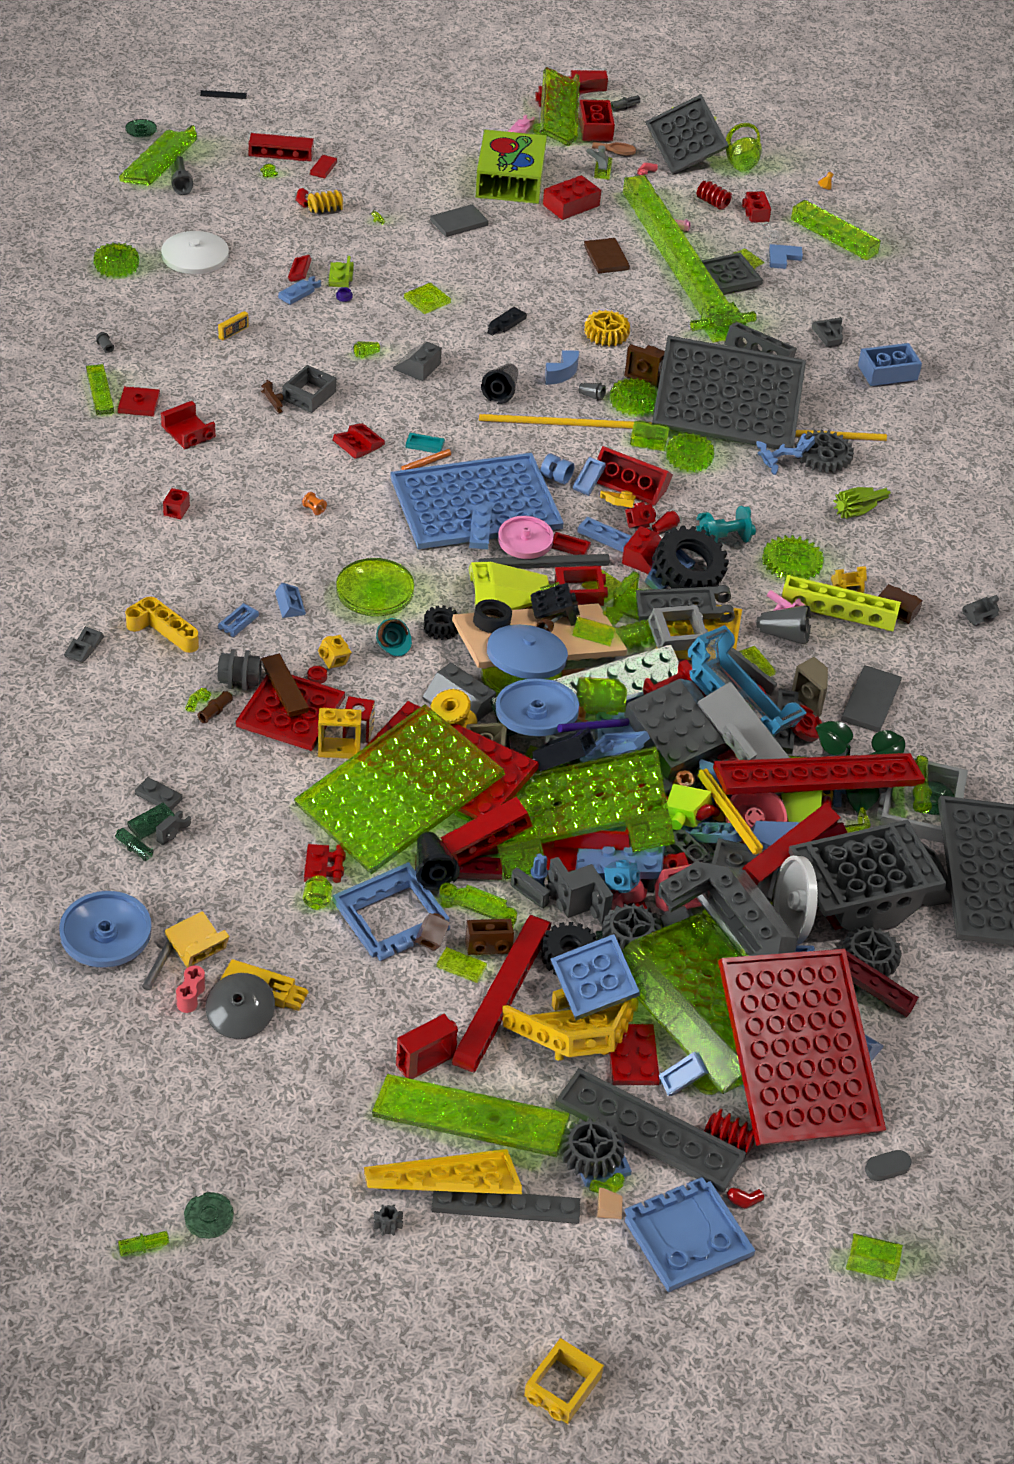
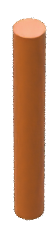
M446 449L403 465L401 470L419 468L451 456V451Z

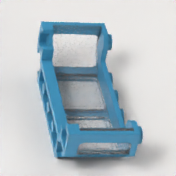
M725 625L697 637L688 649V657L692 659L693 669L690 671V678L706 696L731 682L773 737L789 727H795L806 715L807 712L795 702L787 704L781 711L734 661L728 652L734 646L735 638Z

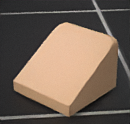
M599 1188L597 1217L622 1219V1196L605 1188Z

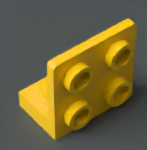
M203 911L165 930V935L187 968L224 950L229 940V935L225 930L217 933Z

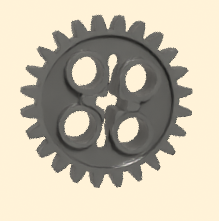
M822 429L820 432L814 430L813 433L807 431L806 440L814 436L815 444L808 451L802 453L803 457L797 458L801 459L800 463H806L805 467L812 466V470L818 468L819 472L823 469L826 473L829 470L835 473L836 469L842 471L843 467L847 468L851 464L854 448H852V443H848V439H843V435L837 436V432L830 434V430L825 433Z

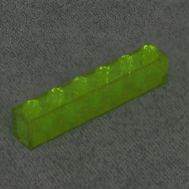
M805 199L793 206L792 221L866 261L879 253L880 239Z

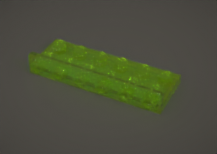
M546 66L543 70L540 133L566 146H570L578 138L579 75L576 74L573 79H570Z
M190 125L185 131L181 132L166 130L119 175L120 181L151 185L177 160V156L180 157L197 140L195 126Z

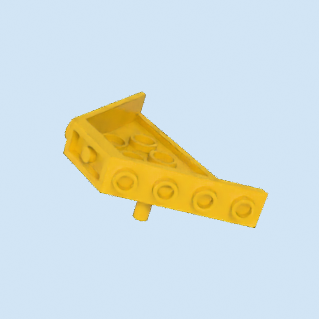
M639 999L627 1000L624 1003L609 1007L579 1020H575L572 1010L528 1015L505 1005L503 1006V1027L554 1050L555 1059L558 1061L564 1060V1056L576 1057L599 1053L606 1055L609 1052H614L618 1043L622 1042L623 1033H626L628 1030V1023L632 1022L634 1012L638 1011Z

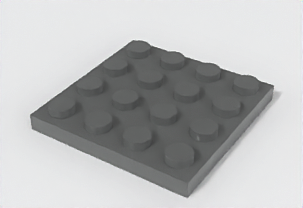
M702 94L645 121L672 174H676L729 148Z

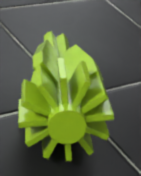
M856 487L841 491L835 495L837 499L833 500V502L837 503L834 509H838L836 514H841V518L848 519L862 515L876 507L877 501L888 499L891 492L890 490L887 491V488L874 491L873 487Z

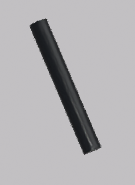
M200 91V96L247 99V93Z

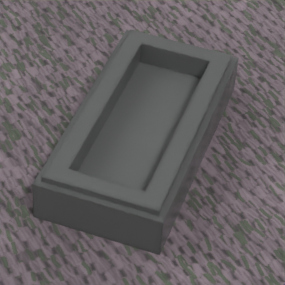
M518 867L512 871L511 886L539 907L545 908L549 904L550 890Z

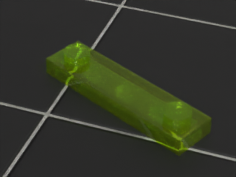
M104 364L86 366L96 415L114 413Z

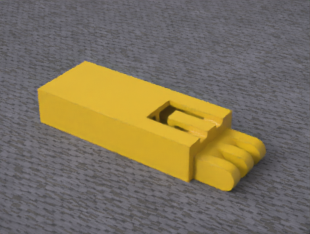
M231 959L221 977L222 979L235 973H249L260 977L270 988H273L275 1006L283 1009L288 1007L299 1011L302 1007L301 1004L304 1003L305 997L309 993L306 988L295 985L294 978Z

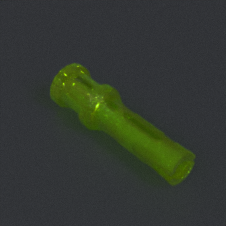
M920 755L917 756V759L915 758V762L925 777V782L916 785L913 789V796L915 797L913 809L919 813H926L932 809L930 801L932 790L928 785V758Z

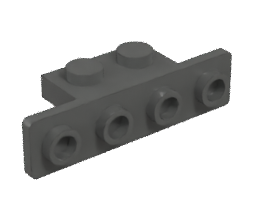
M711 642L709 647L713 650V644ZM732 647L728 654L757 685H760L771 696L777 683L772 677L761 671L757 665L746 659L741 652L736 651ZM713 669L715 674L728 683L718 670Z

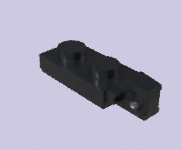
M512 307L490 322L487 326V333L491 336L499 331L505 333L525 320L527 313Z

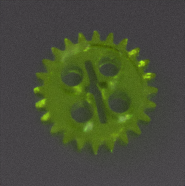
M784 535V539L777 536V540L771 539L770 543L767 542L763 550L762 560H764L763 565H767L766 570H771L772 575L777 573L778 579L783 576L786 581L787 575L809 580L810 577L815 578L816 574H820L824 563L823 552L819 551L820 547H814V542L809 544V539L803 541L801 536L795 539L794 535L791 538Z

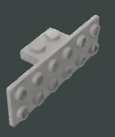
M731 682L698 701V706L739 760L790 758ZM776 792L775 794L777 796H780L782 793L785 792Z

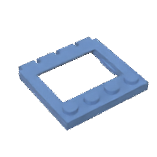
M409 862L334 894L332 897V901L372 958L377 956L380 961L393 956V948L397 953L413 947L414 943L412 940L415 942L422 923L378 942L361 914L357 913V910L410 887L428 913L440 914L447 921L450 919L432 893L418 883L416 871Z

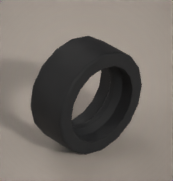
M482 600L475 606L473 622L480 630L493 633L499 628L510 625L512 610L506 603L499 600ZM487 615H495L500 618H493Z

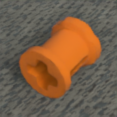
M308 492L303 497V506L312 509L315 515H320L325 511L327 502L317 498L315 493Z
M686 770L679 771L672 785L677 784L691 787L694 783L692 773Z

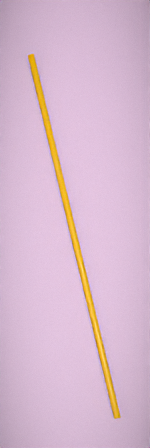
M479 414V421L669 430L651 426L652 422ZM796 430L795 437H801L804 433L807 435V431L813 433L814 430ZM837 432V436L843 435V439L887 440V434Z

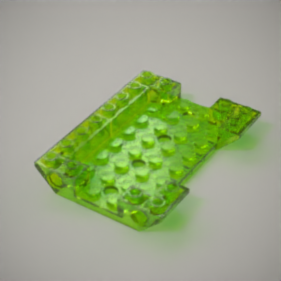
M657 745L637 751H628L550 768L541 772L536 771L513 797H517L528 812L533 826L497 845L506 880L512 878V871L517 867L527 875L531 874V868L534 865V858L537 857V854L545 856L542 843L627 825L632 852L675 844ZM642 783L647 784L646 786H644V787H642V788H638V787H637L639 784H642ZM600 792H603V793H604V794H603L602 796H600V797H596V796H595L597 793H600ZM558 801L562 802V803H561L560 805H558V806H553V804H554L555 802H558Z
M700 913L631 941L622 950V953L639 989L640 996L636 997L687 1055L699 1052L708 1071L706 1076L722 1094L743 1085L718 960L721 958L741 957L733 945Z

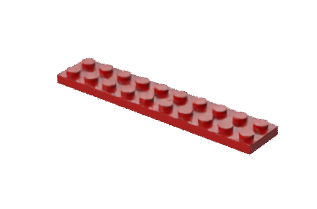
M911 753L714 761L713 765L725 795L923 786L925 782V777Z

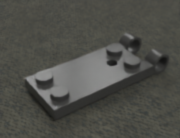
M726 585L718 587L636 590L639 622H648V618L654 608L690 606L698 604L697 606L699 612L702 613L703 619H720V621L728 623L735 618L734 609L731 605L716 606L715 599L720 603H726L731 599L730 588Z

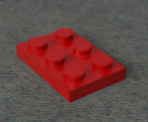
M628 1024V1030L626 1033H623L622 1042L618 1043L614 1052H609L612 1085H659L660 1078L658 1076L659 1068L654 1024Z

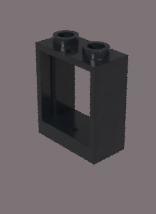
M589 727L543 743L532 752V759L538 762V768L541 772L586 756L596 747Z

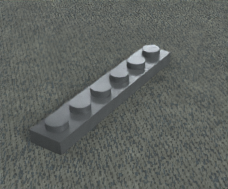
M433 1191L432 1212L579 1224L580 1198L523 1193L500 1194Z

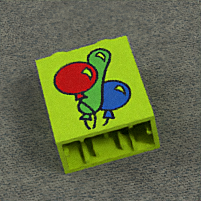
M484 129L477 167L475 197L539 204L547 136Z

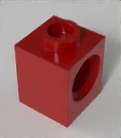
M171 488L163 500V513L168 517L181 520L190 507V496L187 491Z

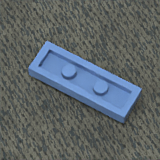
M473 505L469 548L488 549L491 506Z
M586 517L578 526L577 531L623 552L624 546L632 537L590 517Z

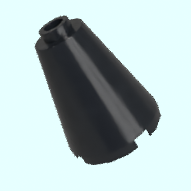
M508 363L487 372L483 376L481 390L487 400L503 404L507 403L514 396L519 374L517 367Z
M425 832L417 839V881L426 890L437 891L447 888V884L452 881L454 883L460 874L459 864L435 833Z

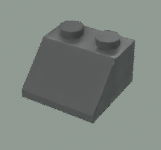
M425 342L410 350L393 369L424 381L441 364L442 347Z

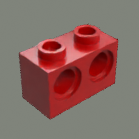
M746 192L745 198L742 200V206L746 209V217H749L751 223L770 222L772 209L765 192Z

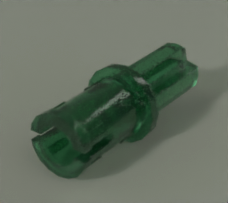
M125 828L116 831L115 838L123 843L129 852L133 851L144 861L150 859L146 856L147 854L151 857L153 856L154 850L141 842L140 837H135Z

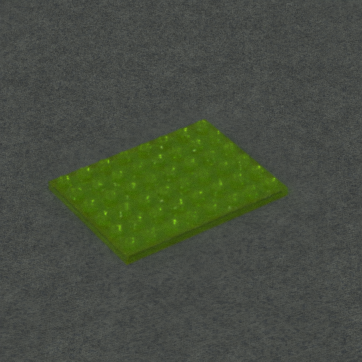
M424 704L294 798V802L370 874H373L416 842L421 834L432 830L503 777L505 772L501 766Z

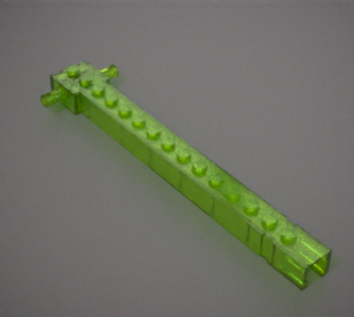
M646 175L625 177L623 195L632 209L635 210L637 217L701 315L700 320L690 321V329L692 331L705 330L712 342L726 340L730 325L739 322L746 326L748 322H756L757 316L755 311L740 313L734 302L729 303L669 210L659 195L656 194Z

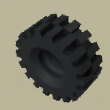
M562 922L559 923V927L554 925L551 927V931L547 930L543 938L541 957H543L542 962L546 964V969L548 971L553 969V974L556 975L551 958L566 953L567 951L563 950V947L572 946L579 948L597 941L595 933L590 934V928L586 927L583 929V924L580 923L574 926V922H569L568 925Z

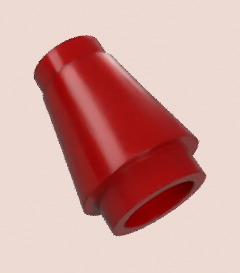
M667 511L652 525V530L660 534L677 527L680 523L678 514L675 511Z

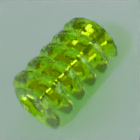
M648 619L640 622L637 621L633 624L630 623L626 626L623 625L619 628L616 627L615 632L619 635L626 648L628 646L632 649L634 644L639 647L641 642L647 645L648 640L650 643L655 642Z

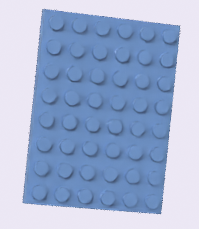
M532 453L390 472L392 484L418 549L470 542L473 505L492 507L489 539L498 538L500 526L506 520L517 516L536 517L546 522L552 530L563 529L564 522Z

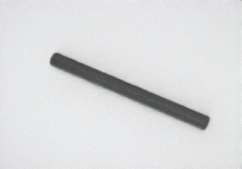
M609 554L541 556L534 559L503 557L480 558L478 562H494L515 568L609 565L610 557Z

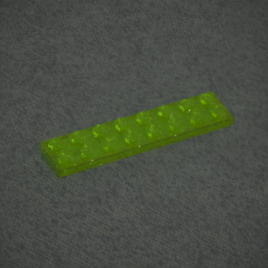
M387 1074L372 1110V1115L376 1118L556 1158L563 1135H565V1129L570 1120V1113L391 1074Z

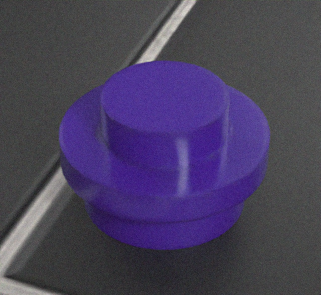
M347 287L339 288L336 293V299L342 302L350 301L353 298V293Z

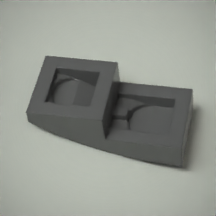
M85 626L78 639L73 638L64 656L83 663L98 647L104 638L103 633Z

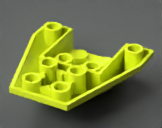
M471 562L469 565L470 581L474 582L475 606L482 600L493 599L506 603L511 610H518L532 606L531 594L550 588L547 575L494 562Z

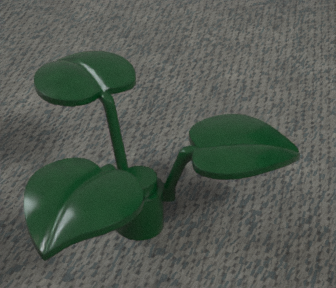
M827 721L815 727L821 746L828 754L841 755L847 748L846 756H850L851 746L848 743L853 739V732L849 726L839 721ZM890 730L879 731L873 736L871 746L875 752L869 755L904 753L905 739L903 736ZM879 788L845 789L849 803L859 815L865 813L879 798Z

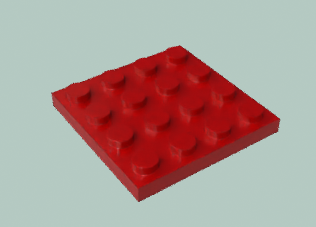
M266 675L237 718L236 727L312 751L318 742L319 708L338 709L345 699V691L292 675L309 707V712L289 717Z

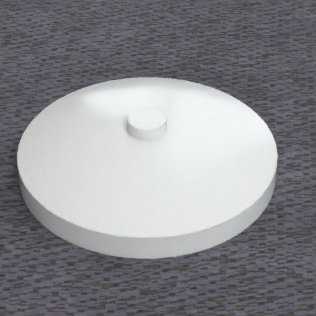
M187 231L175 234L164 242L161 249L164 263L171 269L185 274H204L221 268L229 257L227 243L219 236L204 231Z
M790 856L783 862L776 877L772 906L798 938L796 945L803 943L808 937L817 909L818 894L815 871L811 862L803 856Z

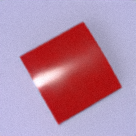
M364 423L349 425L348 432L337 433L333 436V441L355 459L381 448L386 442Z

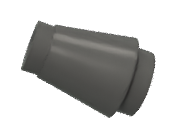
M580 383L579 393L596 400L603 399L606 393V386L602 385V383Z

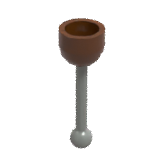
M566 611L560 612L552 620L548 618L542 619L537 623L536 627L547 628V631L552 632L554 623L562 617H567Z

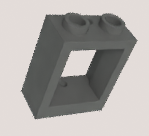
M306 365L282 386L283 400L313 413L336 393L337 378ZM307 383H310L321 389L312 394L302 388Z

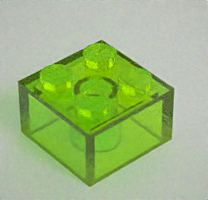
M578 677L576 696L579 705L588 714L595 715L599 712H606L609 715H618L619 712L625 713L628 688L616 678Z

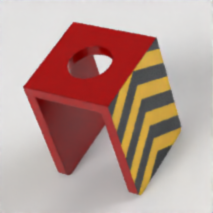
M348 696L345 709H353L358 705L365 708L361 712V720L366 721V743H369L374 727L375 700ZM343 726V738L347 736L348 726Z

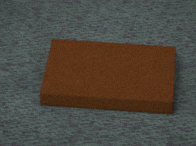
M616 238L584 241V247L598 274L627 271L630 269V265Z

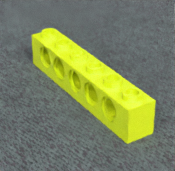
M790 575L786 577L782 592V598L791 604L798 598L801 599L800 602L810 606L811 612L889 631H894L901 604L899 601Z

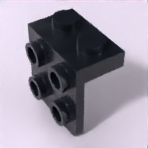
M568 583L559 584L531 594L535 619L566 611L571 626L579 624L577 618L580 615L577 605L578 601L575 592L571 593Z

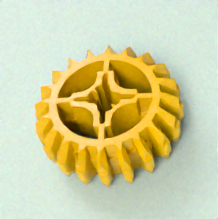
M606 309L604 311L598 310V312L588 315L584 331L590 342L595 341L596 345L599 343L602 344V347L604 344L609 347L612 344L616 346L617 343L622 345L630 335V322H628V318L624 317L623 314L619 315V312L607 311Z

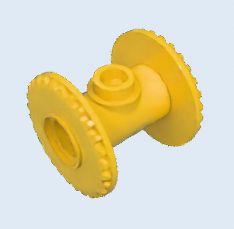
M459 689L444 690L432 700L430 712L437 722L446 725L456 723L465 728L467 724H478L476 715L470 710V699L463 691Z

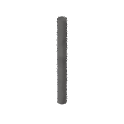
M179 918L178 921H177V923H179V922H181V921H183V920H185V919H184V918ZM169 939L166 941L143 983V989L151 990L173 949Z

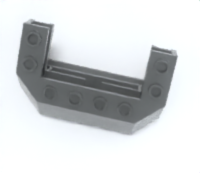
M696 861L659 883L658 896L664 900L670 912L697 898L741 957L794 953L796 950L798 938L745 870Z

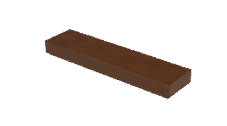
M280 653L261 658L262 667L288 716L293 717L309 712V707Z

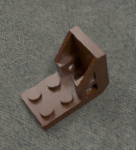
M630 344L627 349L624 376L658 388L665 351L654 346L647 345L644 349Z

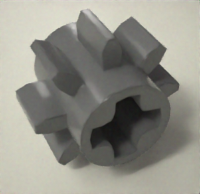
M383 1204L380 1212L374 1211V1229H380L382 1236L385 1234L395 1236L397 1228H403V1211H397L394 1204L392 1206H385Z

